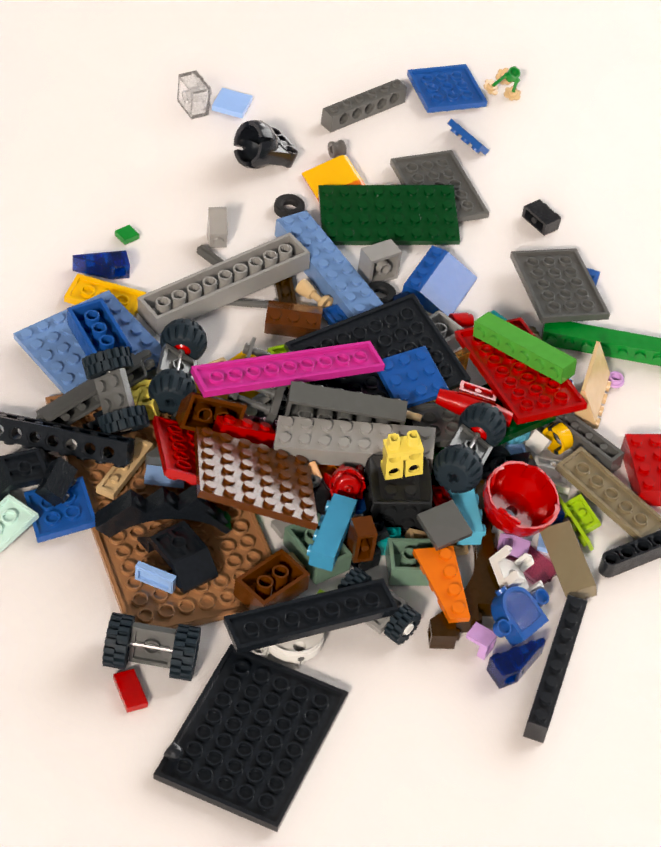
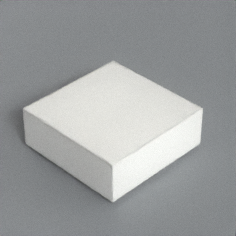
M536 429L525 445L538 456H541L552 441Z

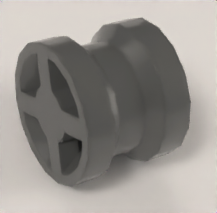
M338 140L336 143L333 141L328 143V153L331 158H336L338 155H346V145L343 140Z

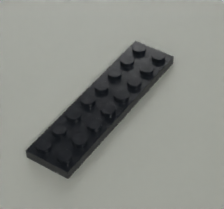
M383 578L224 616V624L236 653L240 654L393 616L395 612L399 611V608Z

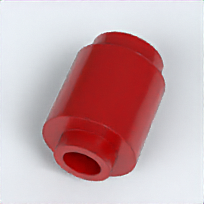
M467 312L450 313L448 316L464 329L474 326V317Z

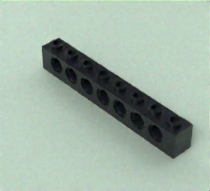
M0 412V425L4 429V432L0 429V441H4V444H19L26 449L40 448L46 452H58L60 456L73 455L77 456L76 458L79 460L92 459L99 464L112 463L114 464L113 466L124 468L133 462L134 438ZM18 428L21 430L22 435L18 433ZM36 432L40 435V439L37 438ZM54 436L58 438V443L55 441ZM72 439L76 441L77 447L73 445ZM91 443L94 444L95 450L91 448ZM109 447L114 450V454L109 451Z

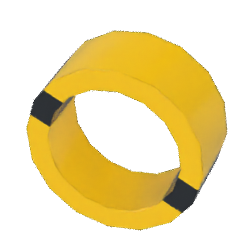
M554 422L542 432L543 435L552 441L548 446V450L556 455L564 453L573 446L572 433L561 422ZM553 432L560 438L561 445L554 439Z

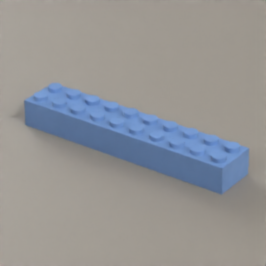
M307 210L276 219L275 236L278 238L290 232L310 252L309 269L304 270L305 274L323 296L329 295L333 298L332 305L338 304L348 318L383 305V302Z

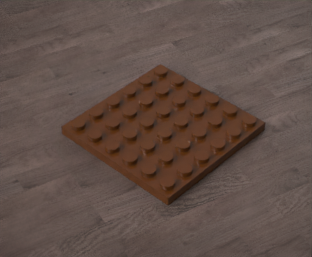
M196 426L194 444L197 497L316 530L318 518L311 471L308 465L309 460L302 455H289L282 449L277 451L265 444L252 443L244 438L239 439L227 433H218L207 427L201 428Z

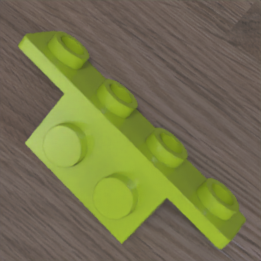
M582 494L577 495L566 503L559 495L560 513L564 519L569 518L574 533L577 531L580 535L578 539L582 546H587L590 551L594 550L586 534L601 526L599 519Z

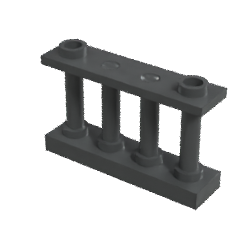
M252 337L250 343L246 342L242 352L245 354L244 358H250L251 354L257 357L273 355L255 348V337ZM286 386L254 390L269 396L271 402L267 404L245 397L239 393L229 394L227 400L244 403L252 408L263 411L266 414L265 422L272 425L277 417Z

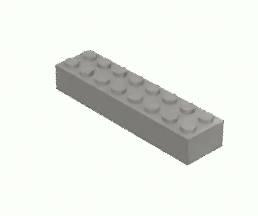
M279 415L274 450L282 449L293 456L302 455L309 460V463L316 461L317 464L340 466L344 464V466L357 467L361 464L365 468L370 456L383 454V439H387L389 434L396 433L401 437L407 436L408 431L417 430L424 448L423 456L428 459L432 473L436 428Z

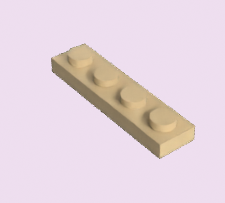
M136 437L133 462L124 468L112 466L96 486V493L114 500L145 461L146 454L153 450V443Z

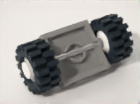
M355 567L350 570L349 574L345 575L344 579L342 578L341 584H338L337 588L372 581V577L359 567ZM390 590L399 611L395 612L393 616L365 622V624L378 634L384 631L388 638L397 645H400L405 640L407 641L410 635H413V631L420 624L421 614Z

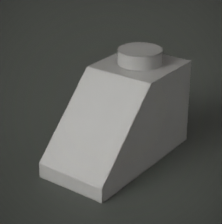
M209 207L207 222L209 248L227 247L226 207Z

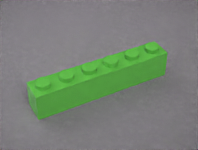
M487 312L474 321V337L554 381L562 384L575 374L576 358L498 316Z

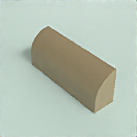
M570 520L549 526L541 531V537L566 598L568 595L580 599L596 596V583Z

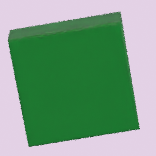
M130 225L115 230V236L124 245L139 239V233Z

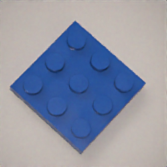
M426 346L383 358L382 361L385 364L384 371L377 372L390 398L408 401L407 408L435 400L439 389L449 390Z
M83 476L78 477L74 486L69 489L68 493L70 496L67 501L55 507L35 493L37 489L24 492L27 506L39 515V518L33 523L38 543L95 527V514Z

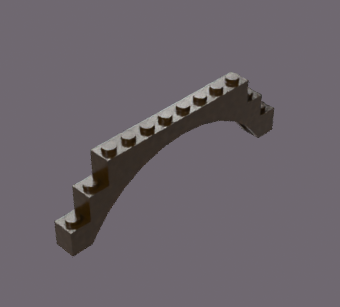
M434 474L431 475L432 485H439ZM481 480L475 487V494L479 496L478 508L482 510V524H485L486 535L482 537L481 545H472L474 572L464 590L470 620L469 622L448 623L443 611L431 618L427 631L429 649H454L456 641H459L460 632L468 633L476 622L482 624V616L492 617L491 603L496 596L495 591L500 587L489 561V558L497 552V548H494L495 533L491 532L493 525L487 518L483 508L484 480Z

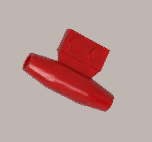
M463 380L460 382L458 391L439 389L435 401L437 405L457 415H461L472 404L482 402L492 404V407L496 406L504 415L507 427L510 426L513 412L495 403L496 391Z

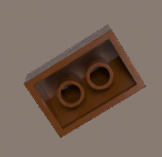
M269 300L264 333L298 338L319 330L323 307Z
M191 392L181 400L175 418L181 429L195 431L196 426L201 428L207 427L212 430L217 415H231L236 419L242 420L248 405L213 396L204 398L200 393Z

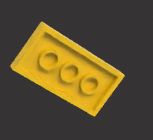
M77 274L64 296V302L77 305L109 290L136 317L138 313L137 297L146 294V292Z

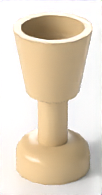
M306 278L297 284L295 292L307 299H314L318 302L317 307L326 308L332 306L333 298L329 295L320 296L316 288Z

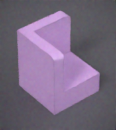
M501 533L497 552L505 545H508L513 549L508 556L519 558L524 553H528L531 541L516 535Z
M476 622L466 634L468 640L479 645L477 656L485 660L495 646L497 639L495 633Z

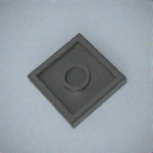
M453 499L419 513L416 517L436 551L468 538L473 534Z

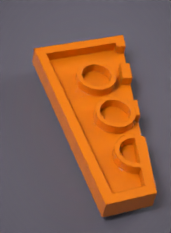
M447 546L438 551L434 547L413 549L412 554L418 560L423 575L425 574L428 579L429 587L432 592L434 591L438 599L437 602L448 623L469 622L470 613L454 546Z

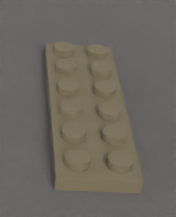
M579 447L556 465L555 470L635 540L661 530V515L583 447Z

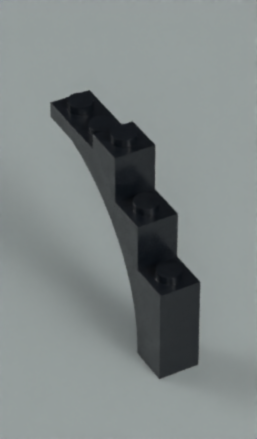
M192 485L179 495L165 487H161L146 498L130 489L95 513L96 530L109 538L129 527L164 519H185L203 522L214 526L224 534L232 531L229 513L217 507L213 502L197 497V485Z

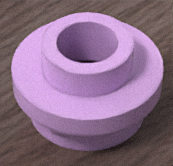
M613 371L610 373L608 381H611L610 387L620 388L623 386L624 377L620 372Z

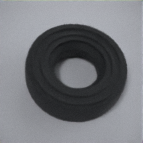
M283 194L278 196L274 202V211L281 218L305 210L304 201L297 195ZM284 205H293V206H295L296 208H295V209H287V208H284L283 206H284Z
M375 281L368 284L374 293L381 292L387 295L384 298H379L383 304L393 301L396 290L392 285L383 281Z

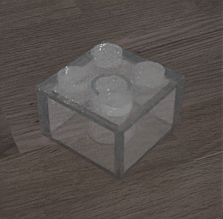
M197 70L179 74L178 103L191 120L209 115V108L211 107L210 95L212 94L210 85L204 81V78L200 76Z

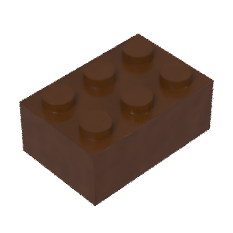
M280 549L235 579L234 596L249 610L290 601L308 590L310 573L283 549Z

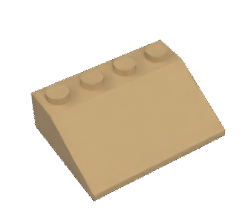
M596 341L580 393L587 402V409L577 411L574 414L593 429H598L601 419L597 417L602 416L604 406L601 404L606 403L608 394L605 391L609 392L611 381H608L610 371L601 344Z

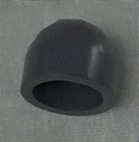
M174 741L166 749L164 756L171 761H178L182 758L183 748Z

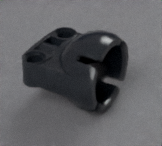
M250 120L241 124L236 131L234 146L242 147L243 150H234V154L238 163L244 167L258 169L268 164L284 166L286 168L292 167L298 151L278 129L269 126L261 120Z

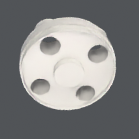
M325 633L268 646V651L280 660L300 666L320 652Z

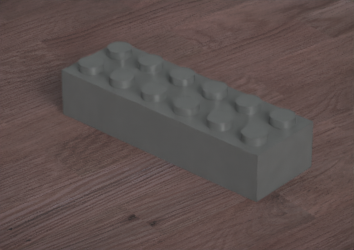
M291 381L284 416L405 425L408 401L398 398H386L380 395L363 394L358 391H346L341 388L334 389L324 387L323 385L306 384L301 381Z

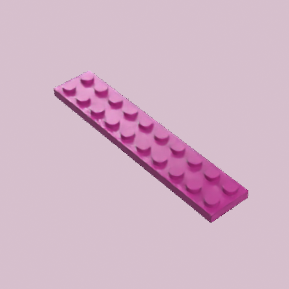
M371 341L195 365L191 366L190 372L201 394L206 398L290 385L291 381L306 383L384 371L385 364Z

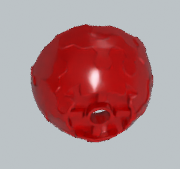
M523 461L504 462L493 470L484 484L482 496L486 516L493 526L507 534L518 537L535 535L548 528L559 514L560 503L556 486L551 478L537 466L529 465ZM506 510H511L514 516L510 515Z

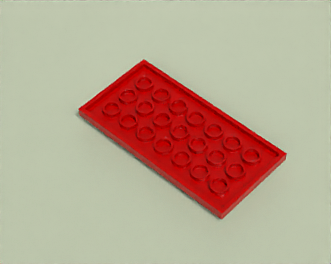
M521 317L505 320L535 336ZM474 327L455 331V339L490 388L496 391L497 397L503 406L513 412L512 418L517 425L587 409V402L569 379L562 384L554 381L474 337Z

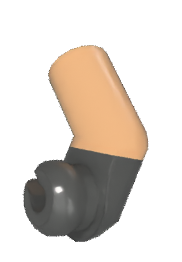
M312 461L308 465L310 466L313 488H316L320 485L323 477L316 461Z

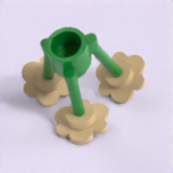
M516 66L509 69H499L498 74L495 76L497 81L486 79L483 87L489 94L497 95L498 83L509 85L511 82H514L513 86L505 88L504 97L509 98L511 101L519 100L521 91L517 90L516 87L520 82L518 77L521 72Z

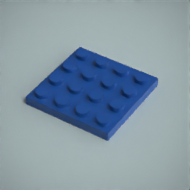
M466 64L407 70V76L427 113L487 107L488 101Z

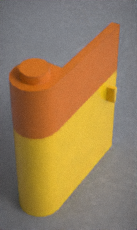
M345 155L338 156L302 173L318 202V185H365Z

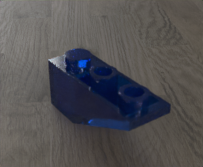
M126 250L72 255V270L75 272L111 280L129 278L130 263Z
M544 637L538 640H531L519 647H512L508 651L496 653L490 657L486 670L499 689L517 683L542 654L546 642Z

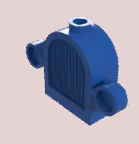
M504 585L495 591L496 596L491 603V613L495 621L493 632L500 638L506 637L512 647L525 641L549 621L540 608L549 601V595L546 590L540 588L530 594V592L522 587L514 586L507 589Z

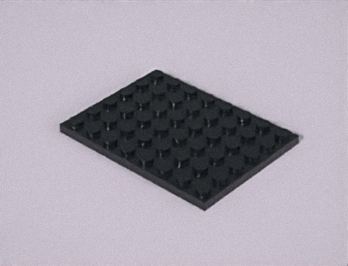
M414 293L284 344L287 352L289 350L294 352L371 341L381 359L426 346L449 390L458 388L461 380L469 383L471 380ZM377 372L306 382L312 385H323L324 387L334 389L341 388L346 391H358L363 394L380 395L390 398Z
M230 644L173 742L176 741L183 748L182 758L178 761H171L164 756L153 774V779L278 832L344 706L349 692L250 651L237 654L233 644Z

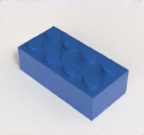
M103 298L67 308L68 326L86 356L98 351L113 349L114 347L119 348L121 346H128L132 353L131 344Z

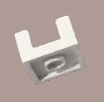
M505 545L489 558L500 588L504 585L507 589L519 586L526 589L530 594L540 588H545L541 580L529 587L523 572L534 564L532 555L524 553L513 562L505 558L513 550L511 546Z

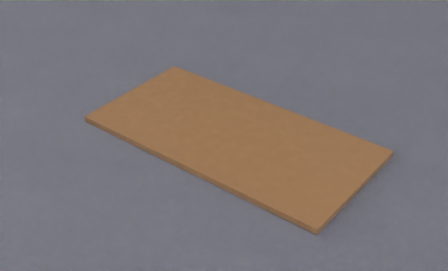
M63 394L45 397L46 405ZM101 406L70 426L83 428V424L95 419L93 413L102 410ZM159 411L160 417L170 419L171 415H168V413L164 414ZM149 420L150 426L144 429L121 435L134 439L138 437L153 443V449L158 447L152 424L153 420ZM91 443V448L95 450L94 444ZM109 447V451L114 454V450ZM65 456L66 461L78 469L75 477L83 476L94 514L114 501L96 493V486L114 464H99L92 459L79 460L76 458L77 456ZM144 461L115 499L130 489L146 498L161 487H165L179 495L192 485L185 481L184 489L144 484L146 472ZM213 502L231 516L232 531L224 534L210 524L185 519H164L141 523L129 527L111 538L96 530V527L91 528L121 614L135 616V622L177 629L179 624L199 626L224 620V616L249 611L234 596L235 579L272 555L255 513ZM171 520H184L208 547L218 572L217 578L185 594L177 586L173 594H170L135 579V565L138 561L172 574V568L156 550L148 553L137 540L138 536Z

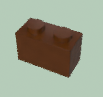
M371 515L351 518L346 545L352 553L353 563L373 560L378 533Z

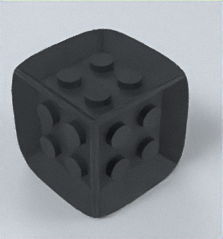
M383 454L370 456L364 471L366 489L363 491L366 510L363 511V516L371 515L373 522L382 518L386 527H401V536H404L409 528L424 531L416 517L417 514L432 508L433 490L428 459L423 456V474L405 477L403 472V478L385 480L380 466ZM417 465L411 466L409 470L417 469ZM394 468L389 473H396L398 470Z

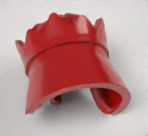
M342 464L332 475L324 473V482L330 489L332 497L336 493L353 499H362L366 485L364 482V469L361 464L356 469Z

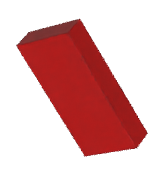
M134 669L113 674V680L127 713L148 707V701Z

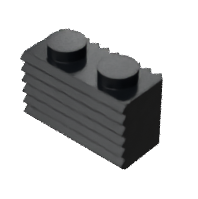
M541 199L529 203L523 208L522 217L544 236L559 229L561 217L556 212L554 213V210L552 211Z
M62 457L54 459L49 463L35 493L54 507L60 503H65L70 496L68 493L69 489L77 481L75 476L78 469L65 461V459H62Z

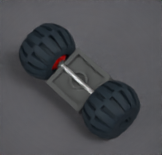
M180 318L171 321L165 326L160 336L162 350L156 371L157 374L149 384L148 393L150 401L155 399L159 411L164 414L172 415L178 411L181 400L191 392L197 393L194 378L190 371L191 366L197 365V360L204 354L207 348V337L201 325L191 321V319L184 320Z
M484 402L476 403L467 407L460 415L458 429L448 446L441 450L434 460V476L441 487L444 486L445 490H451L452 493H465L471 491L481 481L483 465L492 448L501 443L506 434L507 425L505 417L496 406L492 407V404H485Z

